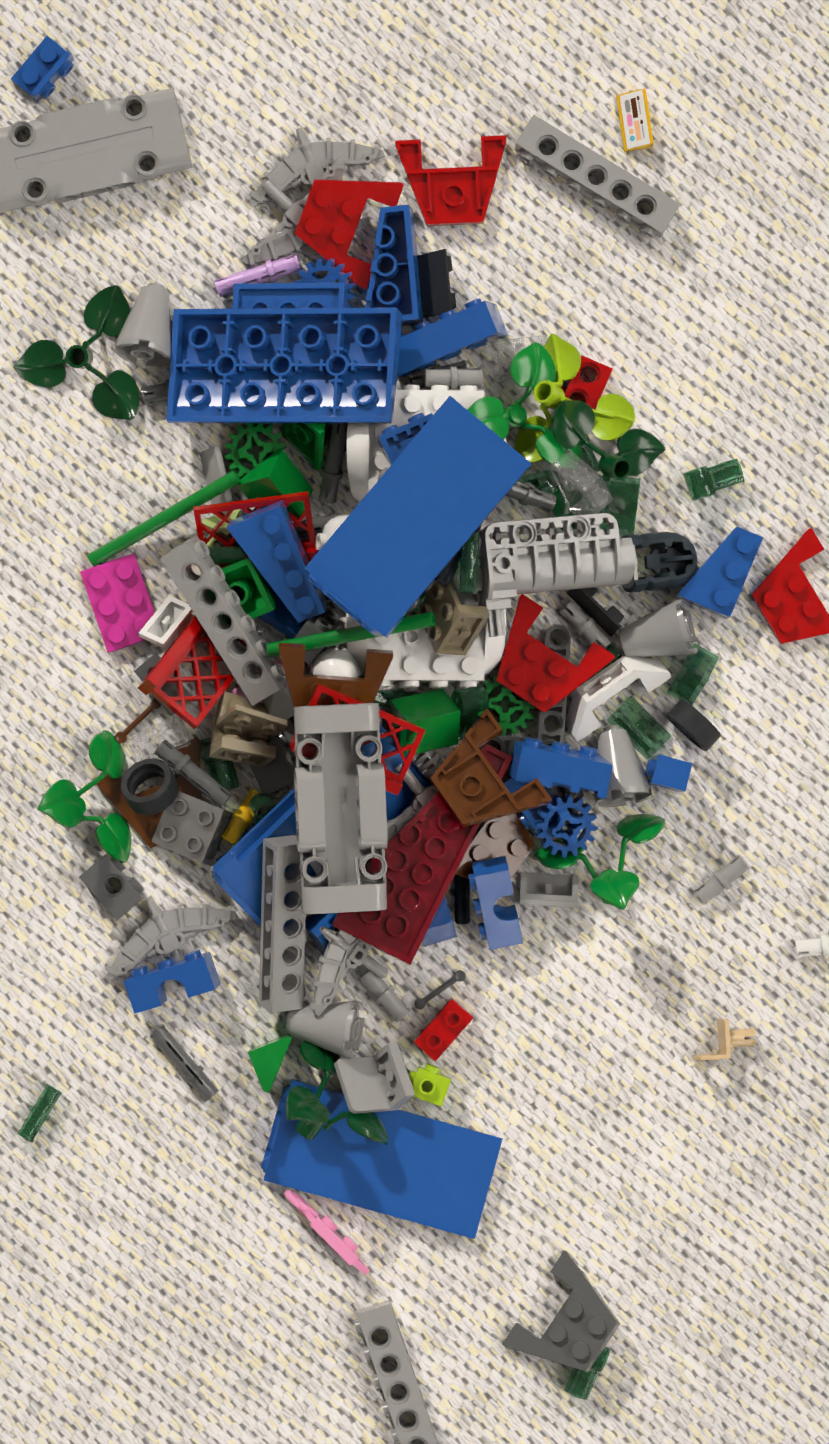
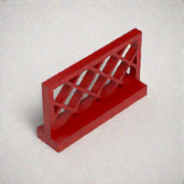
M308 491L196 506L193 511L198 538L207 544L214 537L225 545L220 552L210 553V557L215 565L222 569L248 558L243 549L233 544L235 541L233 536L228 541L217 533L224 522L229 523L232 520L229 518V515L233 510L241 509L249 514L261 509L262 506H268L281 500L284 501L286 508L291 502L303 501L304 511L298 518L289 511L288 513L294 522L295 529L299 525L308 531L309 540L301 541L310 562L318 553V550L316 549V538ZM213 513L220 520L211 529L202 523L201 514ZM305 516L307 524L302 521L305 518Z
M194 615L138 686V689L145 695L150 692L195 729L234 680V676L232 673L229 675L218 674L216 662L224 660L221 656H215L214 645L196 615ZM237 639V642L242 643L247 648L246 643L242 639ZM207 643L209 656L197 657L195 644ZM198 662H210L212 676H200ZM180 663H191L192 677H181ZM213 681L215 694L203 696L201 682ZM194 682L197 696H184L182 683ZM165 683H176L178 697H169L161 690L162 686ZM198 701L200 713L196 718L186 711L185 702Z
M318 683L308 706H318L317 702L321 693L332 696L336 705H339L338 699L346 702V704H361L364 702ZM379 709V717L386 719L390 730L380 733V739L392 734L397 745V749L381 755V764L383 763L385 772V790L398 796L403 786V779L426 730L423 727ZM391 722H393V723H395V724H397V725H400V726H398V727H396V728H393ZM404 729L416 732L412 743L400 747L395 733ZM295 734L289 744L293 752L295 748ZM366 740L361 744V746L371 743L372 741ZM306 743L302 747L301 753L307 758H312L316 754V747L313 743ZM409 750L405 758L403 752ZM400 753L403 764L399 773L387 769L383 759Z

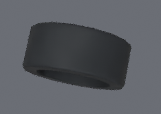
M680 699L666 714L668 720L684 736L705 752L721 737L717 728L696 708L683 699Z
M155 758L144 759L133 764L122 777L120 786L122 795L129 807L142 815H153L164 811L174 802L179 788L177 779L170 766L164 761ZM152 777L164 778L162 786L155 793L143 797L135 796L137 788L145 780Z

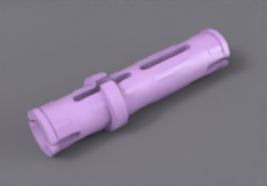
M293 254L276 261H271L270 259L265 261L266 264L215 279L219 296L223 297L233 293L234 283H264L268 281L273 283L278 281L277 278L299 272L301 267L297 255Z

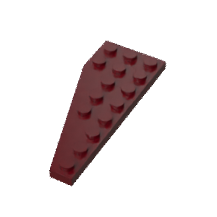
M486 744L480 751L502 780L513 757ZM438 792L387 843V848L385 849V860L387 863V909L337 913L331 926L411 965L480 823L463 827ZM372 858L365 865L367 873H374L378 870L379 860Z

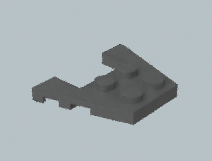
M564 1250L550 1272L573 1288V1291L541 1339L521 1324L516 1323L502 1345L589 1372L619 1327L620 1322L601 1295L591 1285L586 1274L574 1261L573 1256Z

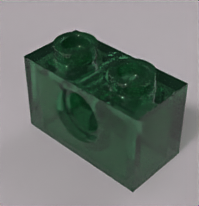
M627 477L624 480L610 478L609 482L599 481L597 498H602L601 510H595V514L608 513L614 516L617 520L619 536L621 537L634 534L640 478ZM620 499L624 504V511L613 513L609 509V501ZM604 520L599 524L600 530H603L604 534L606 530L610 529L609 524H605Z

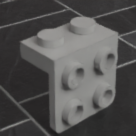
M388 1043L373 1057L343 1058L337 1060L334 1064L348 1109L351 1113L395 1111L415 1095L398 1043Z

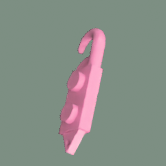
M289 1189L284 1192L286 1199L310 1221L309 1225L350 1266L354 1265L364 1275L370 1271L356 1252L359 1248L349 1236L343 1239L335 1231L338 1226L329 1216L326 1215L322 1218L293 1190Z

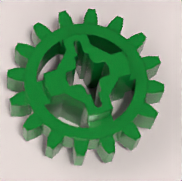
M247 423L248 428L246 429L238 425L239 434H229L233 443L225 444V448L231 451L230 454L225 456V459L228 461L233 460L234 463L229 468L231 471L239 469L238 476L240 479L252 470L242 466L239 461L247 460L255 468L280 447L282 449L287 448L286 443H278L282 438V434L276 433L274 435V426L272 424L267 429L264 428L263 423H258L257 427H254L252 423ZM257 433L266 435L272 442L264 443L258 439ZM247 436L248 441L244 447L237 450L240 441ZM253 439L259 449H264L263 452L259 453V464H257L252 454H248V452L252 451Z
M494 675L493 684L486 680L484 685L487 689L485 691L478 689L477 691L482 696V699L474 701V705L481 706V710L475 714L480 716L486 709H494L499 715L498 724L503 730L501 735L505 736L507 729H511L513 734H517L516 727L518 725L525 729L527 725L524 720H533L534 716L529 713V709H535L536 707L525 700H517L513 696L512 691L496 681L498 675ZM501 686V693L496 698H487L493 689ZM503 697H508L509 702L519 706L511 707L507 713L502 712V707H497V705H492L491 703L501 702ZM515 711H524L517 721L509 724L510 716Z

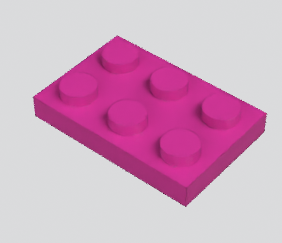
M135 553L80 571L107 652L111 653L146 641L139 637V632L154 615L155 611Z

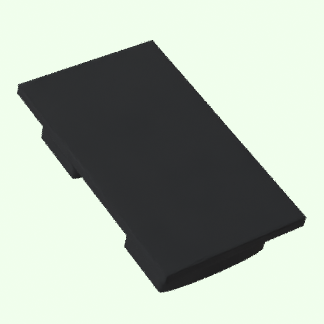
M446 249L418 255L423 318L441 315L455 309V293H452L450 290L449 272L453 271L451 256H447Z
M596 587L568 590L567 594L610 637L622 627L619 622L624 618V615L614 605L606 611L593 598L598 591Z

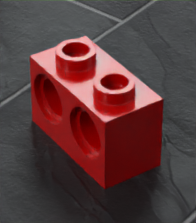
M581 355V366L577 375L570 380L567 388L562 386L561 389L564 391L565 397L570 398L573 395H580L586 404L592 409H596L613 368ZM584 369H591L596 374V380L591 383L584 382L580 377V372Z
M451 997L415 1038L414 1043L436 1062L474 1017Z

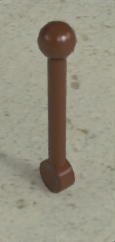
M156 698L152 699L150 706L123 732L119 731L115 734V740L118 743L125 742L126 736L154 709L161 707L159 701Z

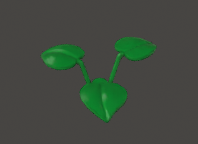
M533 342L520 350L513 357L510 364V375L514 383L519 387L527 388L526 392L514 402V405L504 408L498 398L487 396L475 401L467 410L503 440L509 431L518 427L522 430L541 431L544 434L539 436L535 443L541 458L558 468H577L580 464L581 441L574 448L567 449L559 445L552 433V423L548 429L544 426L526 423L527 413L521 406L522 403L528 398L532 389L534 390L539 382L544 380L554 382L556 377L555 365L551 355L541 344Z
M103 730L92 738L89 745L90 760L93 766L101 771L100 775L78 791L69 780L62 779L56 781L44 794L37 810L50 816L54 821L66 828H73L82 821L98 822L100 825L96 828V837L100 846L112 858L125 863L129 859L132 841L131 831L127 822L116 813L108 814L105 819L100 816H84L86 804L80 797L103 780L106 775L112 779H117L124 772L126 761L123 748L115 740V736L111 732Z
M635 814L625 817L618 823L617 833L623 836L618 872L608 869L601 872L600 876H597L588 858L582 853L584 849L581 847L577 848V856L568 851L566 858L560 855L559 850L553 855L549 852L550 846L546 848L542 846L535 853L534 860H538L545 867L552 869L569 868L575 865L578 859L582 860L593 878L590 884L592 893L600 898L603 903L624 910L640 884L636 874L623 871L626 845L630 840L636 844L652 840L665 826V819L651 814ZM562 838L554 840L558 843H565Z

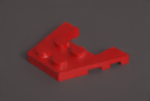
M507 135L481 136L482 166L423 169L421 139L395 141L396 150L426 226L484 223L505 149Z
M314 179L294 234L327 261L331 258L335 259L336 267L339 264H345L343 272H352L353 275L350 279L366 290L371 276V263L347 255L368 198L388 206H397L405 184L401 182Z
M812 527L802 535L751 595L780 644L829 634V614L800 567L801 563L825 550Z
M521 594L496 681L545 713L615 658V655L593 642L579 665L575 666L527 633L543 610V607L524 594Z

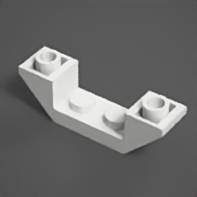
M622 656L575 689L565 719V727L578 742L601 726L592 712L597 706L605 703L610 697L628 687L635 680H638L649 693L661 686L672 676L658 659Z

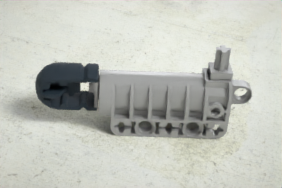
M608 513L496 522L480 527L478 531L482 543L480 549L478 544L472 542L466 553L467 565L458 567L451 583L455 591L461 593L471 592L475 602H478V606L487 607L490 614L487 619L489 637L506 635L504 609L512 608L510 598L517 597L518 594L622 585L623 589L629 593L641 592L642 590L673 589L682 586L692 578L697 569V553L694 545L688 538L673 532L644 533L640 536L635 534L624 535L620 538L617 520ZM603 520L605 524L610 526V529L605 531V535L604 531L600 530L599 527ZM563 527V533L554 534L555 528ZM583 529L582 534L574 535L573 530ZM509 532V538L500 539L501 533ZM546 532L545 535H538V536H537V533ZM529 533L528 539L520 540V535ZM649 546L652 551L649 555L644 556L645 569H651L657 575L638 578L635 550ZM665 548V553L659 554L658 549ZM661 568H666L668 571L666 573L658 574L660 573ZM460 571L468 573L469 585L467 587H462L458 583L457 576Z

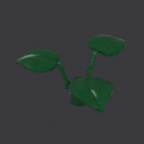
M114 285L99 291L86 305L84 323L87 327L97 330V332L90 339L84 341L82 346H71L66 352V357L63 359V350L57 343L52 340H39L28 347L22 357L14 364V370L22 378L34 385L51 388L65 380L66 369L64 365L69 364L73 368L87 369L103 381L97 384L93 390L92 401L95 408L102 415L109 418L134 419L140 402L139 389L131 375L122 370L112 372L107 378L91 365L93 353L89 349V346L103 332L112 337L120 334L131 311L121 287Z
M563 400L557 406L552 418V433L559 445L567 449L574 448L581 441L588 448L601 456L599 468L603 475L581 479L578 484L573 480H565L560 483L552 493L556 496V504L552 510L554 517L586 515L593 504L594 492L590 487L584 486L585 484L603 480L609 482L610 478L624 480L628 476H637L647 470L666 448L654 435L644 430L633 428L618 438V453L604 452L584 437L592 431L595 424V415L592 408L579 400Z
M303 1041L300 1046L302 1057L312 1067L323 1070L324 1076L315 1095L309 1089L302 1086L291 1088L286 1100L287 1120H299L296 1124L297 1132L302 1137L313 1140L322 1128L328 1130L334 1123L347 1118L348 1126L357 1134L388 1145L389 1138L385 1126L374 1112L354 1114L350 1111H344L329 1120V1111L319 1098L329 1079L330 1072L337 1074L334 1064L341 1058L338 1054Z

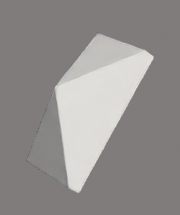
M169 595L141 629L139 637L162 648H169L189 623L193 613L189 604Z

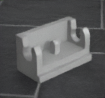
M521 872L519 904L577 908L578 876Z

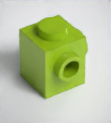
M426 1063L425 1067L418 1066L417 1072L411 1070L409 1074V1079L412 1082L415 1093L413 1097L442 1107L451 1077L441 1074L442 1069L428 1063Z

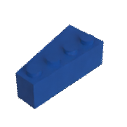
M409 204L380 208L375 251L370 270V283L366 295V308H397L402 313L401 326L423 322L414 211Z
M480 298L466 303V309L456 313L455 310H450L439 315L440 320L432 324H429V321L422 322L413 327L414 332L405 336L401 332L397 379L409 376L411 372H419L436 365L435 360L445 361L459 356L462 353L461 349L465 347L467 350L487 345V338L498 336L499 339L509 336L497 305L488 301L482 302Z
M283 500L231 520L226 528L298 623L326 611L328 604L322 591L308 580L310 578L308 576L309 572L304 568L308 565L309 560Z

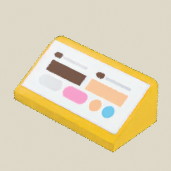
M638 89L616 95L624 152L653 148L654 142L646 89Z

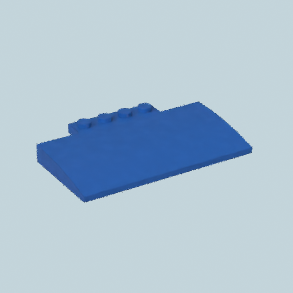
M234 283L232 309H174L167 422L392 424L399 364L402 313L397 308H346L348 289L346 283Z

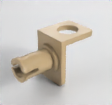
M719 1018L717 1019L719 1053L692 1055V1059L698 1061L731 1059V1047H754L756 1045V1039H744L745 1037L756 1036L755 1029L730 1030L729 1020Z

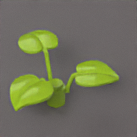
M553 333L550 334L544 348L553 359L556 370L555 381H541L535 386L533 391L534 399L541 403L539 408L543 410L546 419L541 416H533L526 420L527 424L544 426L547 429L552 423V417L548 408L556 409L563 400H571L565 397L564 391L560 388L563 386V380L569 381L573 379L581 366V355L578 349ZM618 394L603 395L598 401L597 410L592 409L595 415V424L592 432L603 441H613L620 438L635 422V410L631 403ZM519 428L514 449L530 463L543 461L537 452L535 443L537 438L544 433Z

